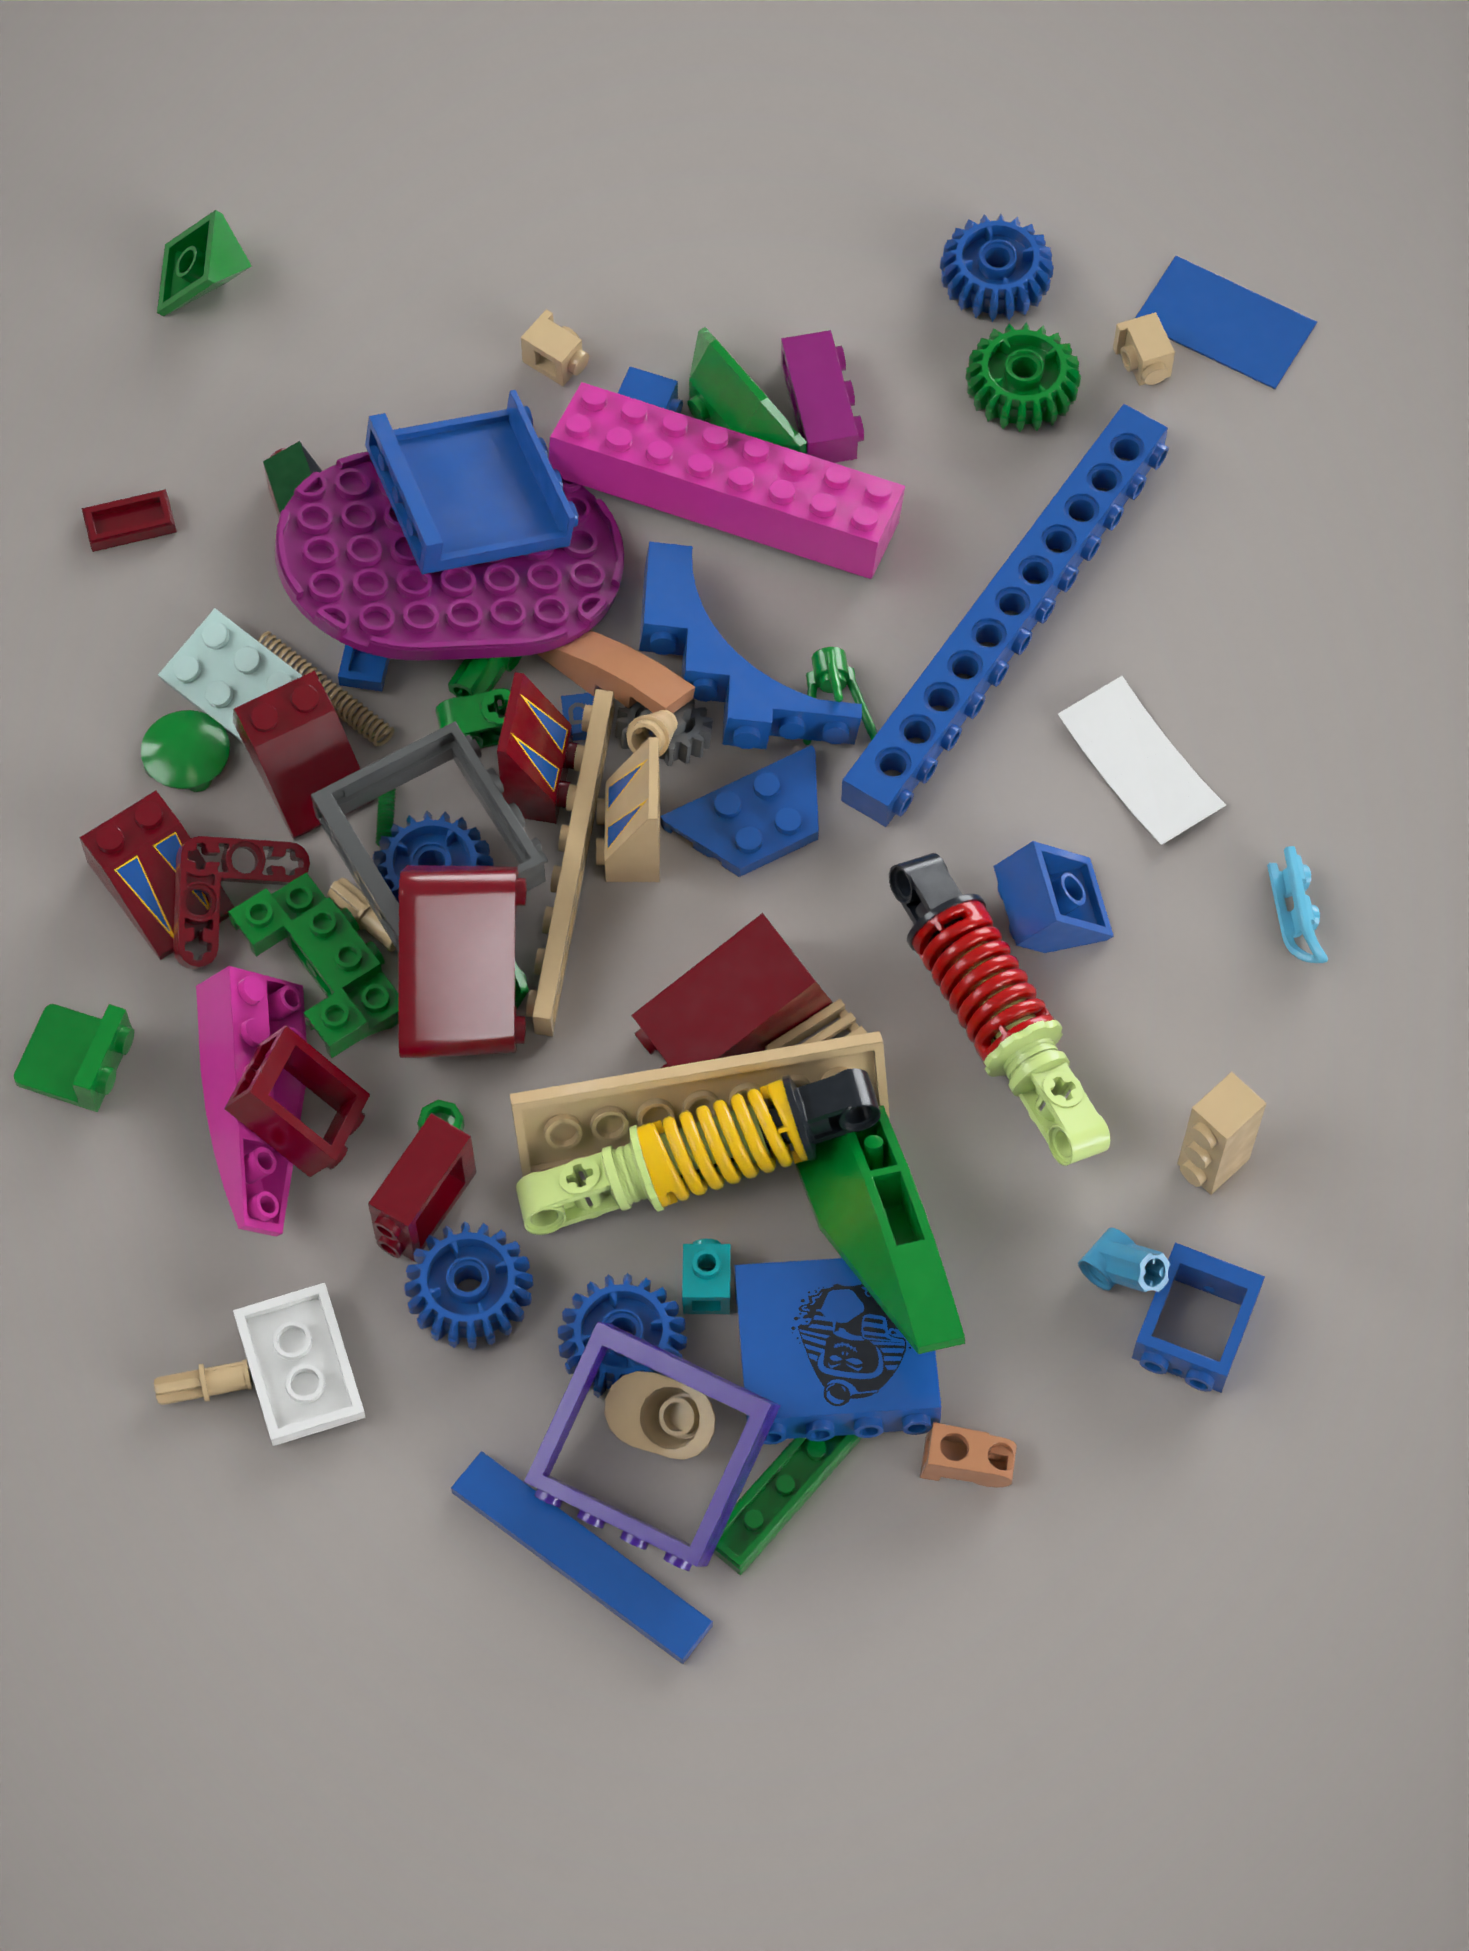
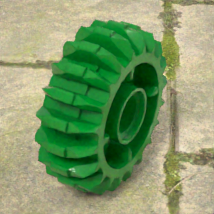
M1027 321L1021 330H1015L1009 323L1005 328L1004 334L993 328L989 339L981 338L977 344V350H972L969 356V366L966 368L967 393L969 398L974 399L976 411L985 410L987 422L999 418L1002 429L1009 423L1016 424L1019 433L1025 424H1031L1036 431L1041 427L1042 421L1053 426L1057 420V415L1066 416L1070 404H1074V401L1077 399V388L1080 386L1081 375L1078 370V356L1072 355L1070 343L1060 344L1059 332L1047 336L1044 325L1037 331L1030 330Z

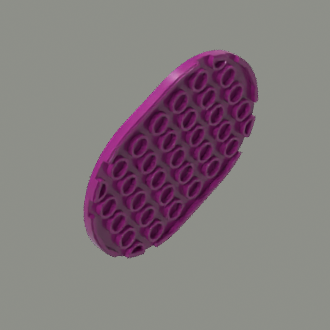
M366 451L337 460L336 465L320 473H312L294 490V495L284 510L282 509L278 520L275 539V563L281 583L298 610L324 633L352 648L390 659L413 661L497 658L547 652L576 640L596 626L611 608L619 591L624 569V546L619 527L604 501L600 498L596 499L584 486L562 479L564 494L568 501H572L575 504L578 513V525L573 528L570 546L422 575L369 453Z

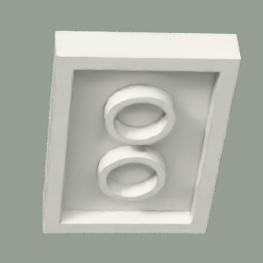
M325 1283L233 1310L272 1446L366 1418Z

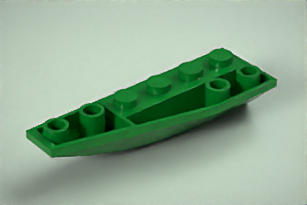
M884 1105L879 1106L881 1117L874 1126L864 1131L851 1132L816 1144L817 1160L796 1163V1169L820 1231L917 1354L965 1344L963 1328L925 1209Z

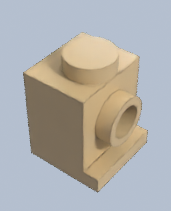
M547 309L521 336L522 361L561 386H564L573 375H579L589 361V354L582 350V339L571 328L561 327L554 323L553 313Z
M1156 312L1116 324L1113 350L1116 355L1121 353L1125 369L1128 372L1133 371L1139 386L1144 384L1154 385L1167 377H1171L1175 351Z

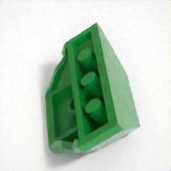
M706 327L700 329L697 335L689 377V400L687 401L688 408L693 417L807 454V442L796 432L785 416Z

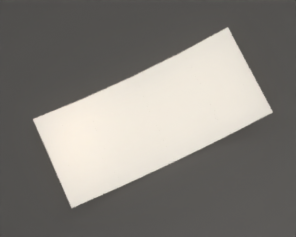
M1123 676L1058 713L1078 745L1105 781L1161 845L1226 806L1168 740Z

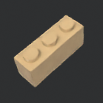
M1232 1071L1192 1107L1177 1162L1185 1179L1195 1187L1202 1186L1210 1195L1250 1159L1267 1104Z

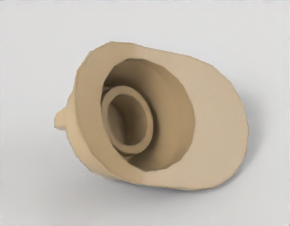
M644 1371L626 1374L611 1386L605 1398L604 1414L610 1430L619 1440L632 1447L668 1458L685 1460L698 1456L709 1446L714 1436L716 1416L712 1402L705 1394L670 1377Z

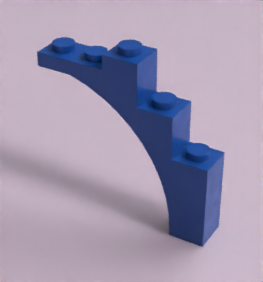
M649 541L644 569L639 651L654 652L660 655H682L681 678L695 686L693 699L703 702H724L722 745L737 746L742 749H766L769 736H778L790 740L805 739L824 741L830 744L855 745L862 719V704L816 699L797 692L756 669L727 643L706 613L697 592L693 574V546Z

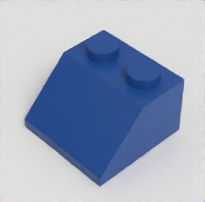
M1032 841L993 866L998 881V893L1004 902L1010 923L1009 931L1015 940L1016 946L1049 953L1103 942L1114 937L1089 857Z

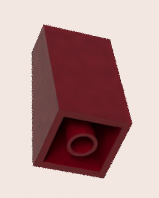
M761 913L631 1016L640 1026V1029L634 1033L650 1055L658 1050L667 1062L661 1067L665 1068L765 1051V1046L833 1002L766 916Z

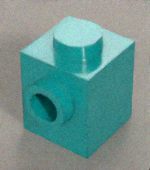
M707 1238L698 1239L693 1244H683V1314L730 1315L731 1244H721L718 1240Z

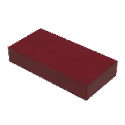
M166 489L81 508L92 552L177 533Z

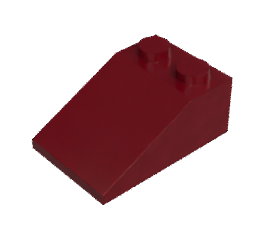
M312 671L233 709V724L292 838L295 839L320 827L321 824L315 816L311 794L361 768L335 708L316 672Z

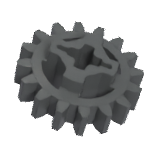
M694 699L673 713L677 719V729L666 752L659 757V759H664L667 766H672L673 761L678 759L688 764L690 763V755L701 758L704 749H709L713 719L706 717L707 709L705 707L695 708ZM636 702L629 708L625 706V708L619 707L615 737L621 739L620 747L622 749H630L626 737L629 724L639 716L652 713L639 702Z

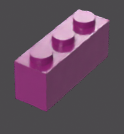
M831 330L781 338V366L798 433L807 442V454L833 463L857 459L858 442L864 441V429L860 415L853 416L851 406H855V395L851 380L844 381L842 371H846V360L842 345L835 346Z

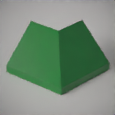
M214 210L165 244L157 307L159 315L164 317L228 283L252 267L221 212Z

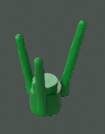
M824 647L817 650L811 657L813 670L806 673L807 695L817 698V689L820 687L825 693H833L836 702H841L843 700L842 690L847 685L854 702L862 704V722L872 741L877 734V729L856 682L854 668L849 667L847 664L846 652L839 647ZM803 739L805 745L811 744L812 740Z

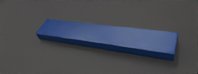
M481 1451L451 1487V1491L455 1496L681 1664H684L713 1627V1621L560 1508L535 1497L536 1491L484 1452Z

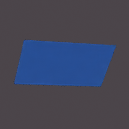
M1179 256L1174 257L1135 317L1138 318L1156 312L1170 340L1273 389H1276L1317 324V321Z

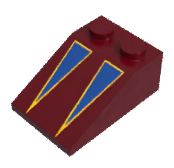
M515 672L497 748L499 775L504 788V792L501 794L508 805L514 802L518 806L524 819L557 824L560 808H566L568 789L571 782L566 781L568 769H574L575 753L579 743L573 742L572 725L524 673Z
M156 790L79 838L87 863L159 960H162L174 952L176 856L181 845L191 838ZM197 848L194 852L188 854V860L196 862V869H200L206 863ZM221 885L219 923L229 917L228 911L235 908ZM194 890L190 891L186 896V907L192 914L199 916L204 915L208 911L209 900L203 892ZM185 922L186 929L194 927V939L198 937L200 929L203 927L208 929L209 926L208 922L195 925Z

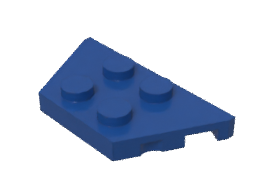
M810 745L660 816L661 826L670 834L675 831L693 843L695 850L706 857L717 859L722 867L738 877L817 841L819 825L815 748L813 745Z

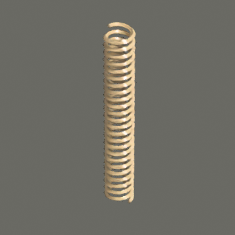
M267 631L259 637L257 641L261 643L264 637L267 636L262 643L265 647L272 640L267 647L270 651L277 644L272 651L275 655L282 648L277 655L280 659L287 652L282 659L285 663L292 656L287 663L289 666H292L297 660L296 664L292 667L293 669L297 670L303 663L297 671L298 673L302 674L308 667L302 676L315 671L319 680L323 679V687L328 684L325 691L338 717L347 722L349 726H353L354 730H358L359 734H363L364 738H368L369 742H373L374 746H382L391 739L394 734V727H389V723H384V719H379L378 715H373V711H368V707H363V703H358V699H353V695H348V692L343 691L342 687H337V683H332V679H327V675H322V671H317V667H312V663H307V659H302L301 655L296 654V651H291V647H286V643H281V639H276V635H271V632ZM388 734V736L382 742H377Z

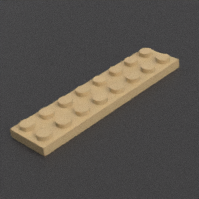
M880 1031L510 1094L522 1177L533 1172L545 1171L566 1164L577 1158H585L600 1153L602 1148L610 1145L615 1149L619 1146H625L630 1143L629 1127L634 1125L638 1127L658 1120L662 1122L665 1117L671 1116L676 1120L677 1126L680 1128L679 1115L681 1112L690 1111L694 1121L698 1122L696 1109L699 1106L705 1105L709 1107L711 1115L714 1117V1102L720 1099L724 1100L729 1111H732L730 1098L735 1094H741L746 1105H749L747 1092L750 1089L755 1088L760 1091L759 1087L781 1080L782 1076L788 1074L796 1087H800L834 1076L846 1069L858 1068L865 1070L869 1074L878 1106L884 1105L886 1113L890 1117L884 1045ZM765 1099L766 1106H769L768 1099Z

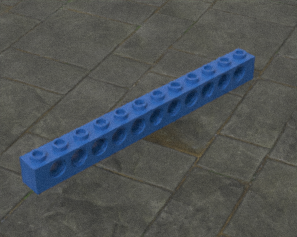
M1126 404L1121 406L843 778L842 802L884 827L888 826L895 815L901 817L907 811L914 797L913 790L919 782L925 784L932 777L938 765V760L936 759L944 749L950 751L955 746L962 732L961 725L966 718L974 719L986 699L984 694L991 685L997 687L1002 682L1009 669L1008 662L1014 653L1021 655L1025 651L1032 638L1033 633L1031 630L1037 622L1043 624L1047 621L1055 607L1056 601L1054 599L1061 590L1067 592L1072 587L1078 576L1079 570L1077 568L1084 559L1090 561L1094 557L1101 544L1102 539L1100 537L1106 529L1112 531L1117 526L1124 512V504L1129 498L1135 500L1139 496L1146 483L1147 478L1145 476L1151 468L1157 470L1162 465L1169 450V447L1165 445L1168 427ZM1119 458H1127L1130 459V461L1121 460ZM1097 488H1105L1109 491H1100ZM1080 518V519H1084V520H1086V521H1085V522H1079V521H1076V520H1074V519ZM1051 549H1060L1064 552L1056 553L1051 551ZM1028 580H1037V581H1040L1041 583H1040V584H1032V583H1029ZM1014 611L1018 613V615H1008L1004 612ZM990 642L996 646L985 647L982 646L980 643ZM968 674L972 676V678L962 679L957 677L956 675ZM945 706L949 710L937 711L932 707ZM921 738L925 742L916 744L908 741V739ZM887 770H896L900 772L901 775L888 776L883 772Z

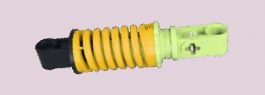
M851 1068L843 1070L834 1076L800 1087H796L788 1074L782 1076L781 1080L759 1087L760 1091L755 1088L750 1089L747 1092L749 1105H746L741 1094H735L730 1098L732 1111H729L724 1100L715 1101L713 1104L714 1117H712L709 1107L702 1105L696 1109L698 1122L694 1121L690 1111L680 1113V1128H678L676 1120L671 1116L665 1117L662 1122L658 1120L638 1127L637 1125L629 1127L630 1143L625 1146H619L615 1149L610 1145L602 1148L600 1153L585 1158H577L566 1164L545 1171L533 1172L522 1177L516 1184V1192L525 1229L536 1235L553 1233L562 1227L586 1219L597 1218L602 1214L617 1209L622 1211L631 1209L633 1202L637 1203L642 1199H648L656 1211L659 1212L668 1205L677 1203L678 1200H687L690 1196V1190L693 1194L701 1196L706 1193L708 1186L714 1190L721 1189L725 1184V1180L733 1185L739 1183L742 1174L749 1179L755 1178L759 1173V1168L764 1173H771L776 1168V1159L785 1168L791 1166L793 1160L795 1164L807 1160L810 1162L817 1160L816 1144L851 1132L864 1131L879 1121L881 1112L869 1074L865 1070ZM765 1099H768L769 1106H766ZM791 1143H792V1145H793V1147H794V1149H795V1150H793V1151H791V1149H790V1144H791ZM579 1171L583 1172L586 1178L585 1180L581 1179L578 1173ZM586 1197H590L592 1206L588 1205Z

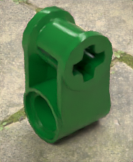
M500 688L471 696L453 697L444 700L438 704L435 710L439 729L456 721L464 736L470 735L472 740L475 739L480 749L498 745L504 718H499V716L506 713L511 690ZM498 700L502 701V706H498Z

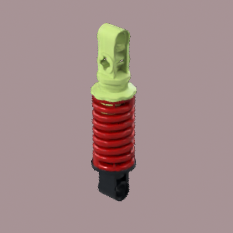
M930 853L893 865L889 871L891 891L902 904L914 924L907 935V943L920 956L925 968L932 973L931 976L934 983L940 987L942 996L949 1001L951 1011L957 1015L959 1024L962 1028L966 1029L968 1039L974 1043L976 1052L986 1066L985 1071L991 1077L1007 1076L1010 1090L1014 1096L1020 1097L1028 1110L1030 1118L1037 1125L1048 1143L1053 1157L1061 1165L1067 1166L1107 1151L1110 1146L1108 1126L1102 1116L1097 1113L1084 1092L1080 1081L1069 1068L1070 1061L1063 1051H1059L1055 1046L1063 1035L1061 1032L1063 1028L1051 1016L1044 1001L1036 998V988L1028 983L1026 972L1019 969L1018 959L1010 955L1008 943L1001 941V932L998 928L993 927V919L988 913L982 897L978 894L962 895L949 874L944 860L936 853ZM1069 1090H1071V1092H1070V1094L1068 1095V1097L1065 1098V1096L1067 1095V1093L1069 1092Z

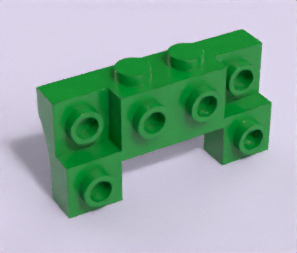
M307 872L272 894L265 888L228 911L231 925L236 931L238 929L241 930L249 941L251 951L256 957L287 938L288 946L327 996V998L306 1010L304 1017L311 1031L315 1029L325 1042L326 1051L331 1058L362 1039L380 1031L391 1029L399 1024V993L382 972L381 965L385 964V960L380 950L371 940L366 943L357 933L360 930L359 925L352 913L346 907L340 910L330 897L326 898Z

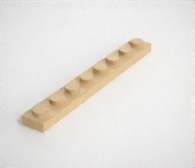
M596 689L593 705H585L583 711L582 731L587 732L585 745L578 744L576 748L574 771H580L577 785H569L566 801V811H572L570 825L562 824L560 830L558 851L564 852L562 866L554 865L550 891L556 893L554 907L546 906L542 926V933L548 934L546 948H538L534 974L540 975L538 990L530 989L526 1007V1017H533L534 1031L538 1035L553 1037L595 819L597 798H599L615 714L613 691Z

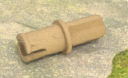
M346 878L334 881L330 886L327 897H330L340 909L346 907L356 919L360 930L365 929L380 941L388 951H395L396 947L362 891Z
M244 1359L240 1362L205 1368L204 1364H199V1369L160 1376L154 1379V1389L158 1403L166 1405L203 1397L205 1402L210 1401V1396L245 1389L251 1390L252 1383L248 1361Z

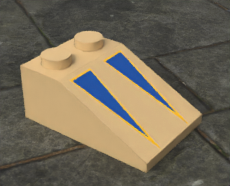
M649 737L606 781V798H597V825H605V838H596V865H605L606 882H660L661 800L659 737Z

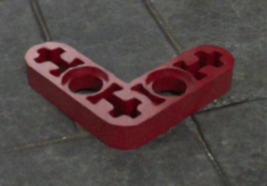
M197 836L183 843L177 852L173 950L178 963L185 968L195 970L205 967L216 958L219 949L221 881L287 885L309 871L310 859L305 848L293 842ZM197 846H199L203 855L217 856L220 854L219 847H224L221 858L223 872L218 871L220 862L213 861L206 862L200 869H196V862L188 860V854L194 852ZM236 849H247L253 854L255 865L250 873H242L234 868L232 854ZM264 850L269 851L267 858H265ZM286 852L290 853L292 861L298 862V867L291 870L289 875H286L285 867L275 865L266 868L268 875L262 873L266 859L279 860L286 855ZM190 891H201L207 896L209 908L204 915H194L187 909L185 900ZM185 922L194 925L205 922L209 924L208 929L203 927L198 933L199 944L207 947V952L199 955L198 960L194 959L193 952L185 950V944L192 942L194 939V927L186 929Z

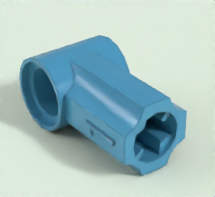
M1112 1227L1099 1238L1078 1262V1267L1085 1277L1094 1285L1106 1291H1109L1115 1284H1119L1142 1292L1149 1290L1160 1292L1169 1281L1168 1269L1171 1265L1163 1252L1136 1245L1125 1233Z

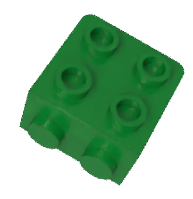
M56 1004L47 1005L15 1070L14 1080L16 1085L23 1089L98 1112L105 1095H108L114 1086L116 1071L123 1055L129 1052L133 1043L135 1032L131 1026L126 1009L109 1004L103 1018L100 1019Z

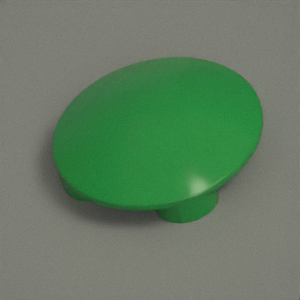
M194 710L176 711L161 717L147 730L141 744V759L148 776L164 786L175 789H189L193 792L204 791L211 785L212 780L224 769L230 754L229 737L224 727L208 714Z

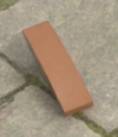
M592 630L562 647L537 654L592 696L595 695L596 689L613 691L614 698L627 708L639 702L652 713L659 710H668L675 713L690 702L694 696L695 686L659 662L621 642Z

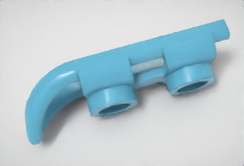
M1288 846L1283 849L1287 864L1283 871H1279L1277 863L1267 864L1282 938L1288 951L1296 958L1309 963H1325L1328 961V957L1320 946L1314 932L1319 925L1320 912L1316 905L1311 904L1310 896L1305 894L1311 882V871L1307 865L1302 863V858L1300 855H1297L1295 846ZM1292 896L1294 909L1287 911L1285 898ZM1303 934L1313 954L1302 950L1296 944L1294 938L1300 937Z

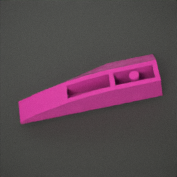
M228 966L196 986L200 1070L206 1116L219 1173L238 1229L277 1237L283 1234L293 1164L224 1108L262 1041L284 1026H288L307 1042L303 985ZM283 1068L269 1096L301 1120L306 1086Z

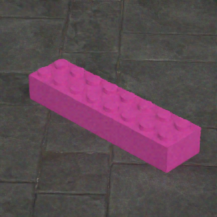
M583 382L580 383L550 436L548 459L552 468L557 469L564 480L869 579L873 578L900 520L905 491L904 485Z

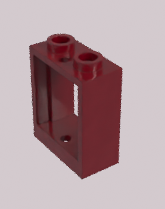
M284 1026L259 1044L224 1109L310 1178L326 1167L330 1170L335 1168L343 1160L348 1151L345 1143L348 1137L362 1124L365 1118L362 1110L371 1094L288 1026ZM283 1068L337 1111L323 1138L269 1096Z
M431 1113L371 1198L368 1206L375 1239L377 1240L376 1243L387 1254L395 1258H400L401 1255H404L415 1262L414 1252L416 1248L424 1249L426 1247L428 1236L435 1234L476 1174L472 1139L469 1134Z

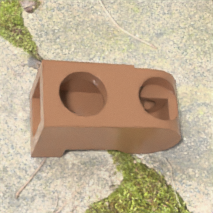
M933 1422L932 1429L925 1437L920 1478L939 1481L943 1477L973 1482L986 1487H1007L1012 1484L1017 1444L1007 1438L989 1435L987 1432Z

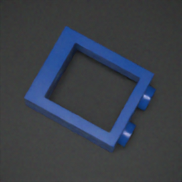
M1175 1242L1168 1259L1171 1264L1168 1269L1169 1281L1160 1292H1155L1136 1340L1132 1359L1140 1361V1365L1150 1372L1156 1374H1166L1168 1372L1184 1378L1185 1382L1194 1389L1204 1392L1215 1390L1222 1393L1265 1276ZM1174 1280L1241 1305L1220 1362L1153 1336Z

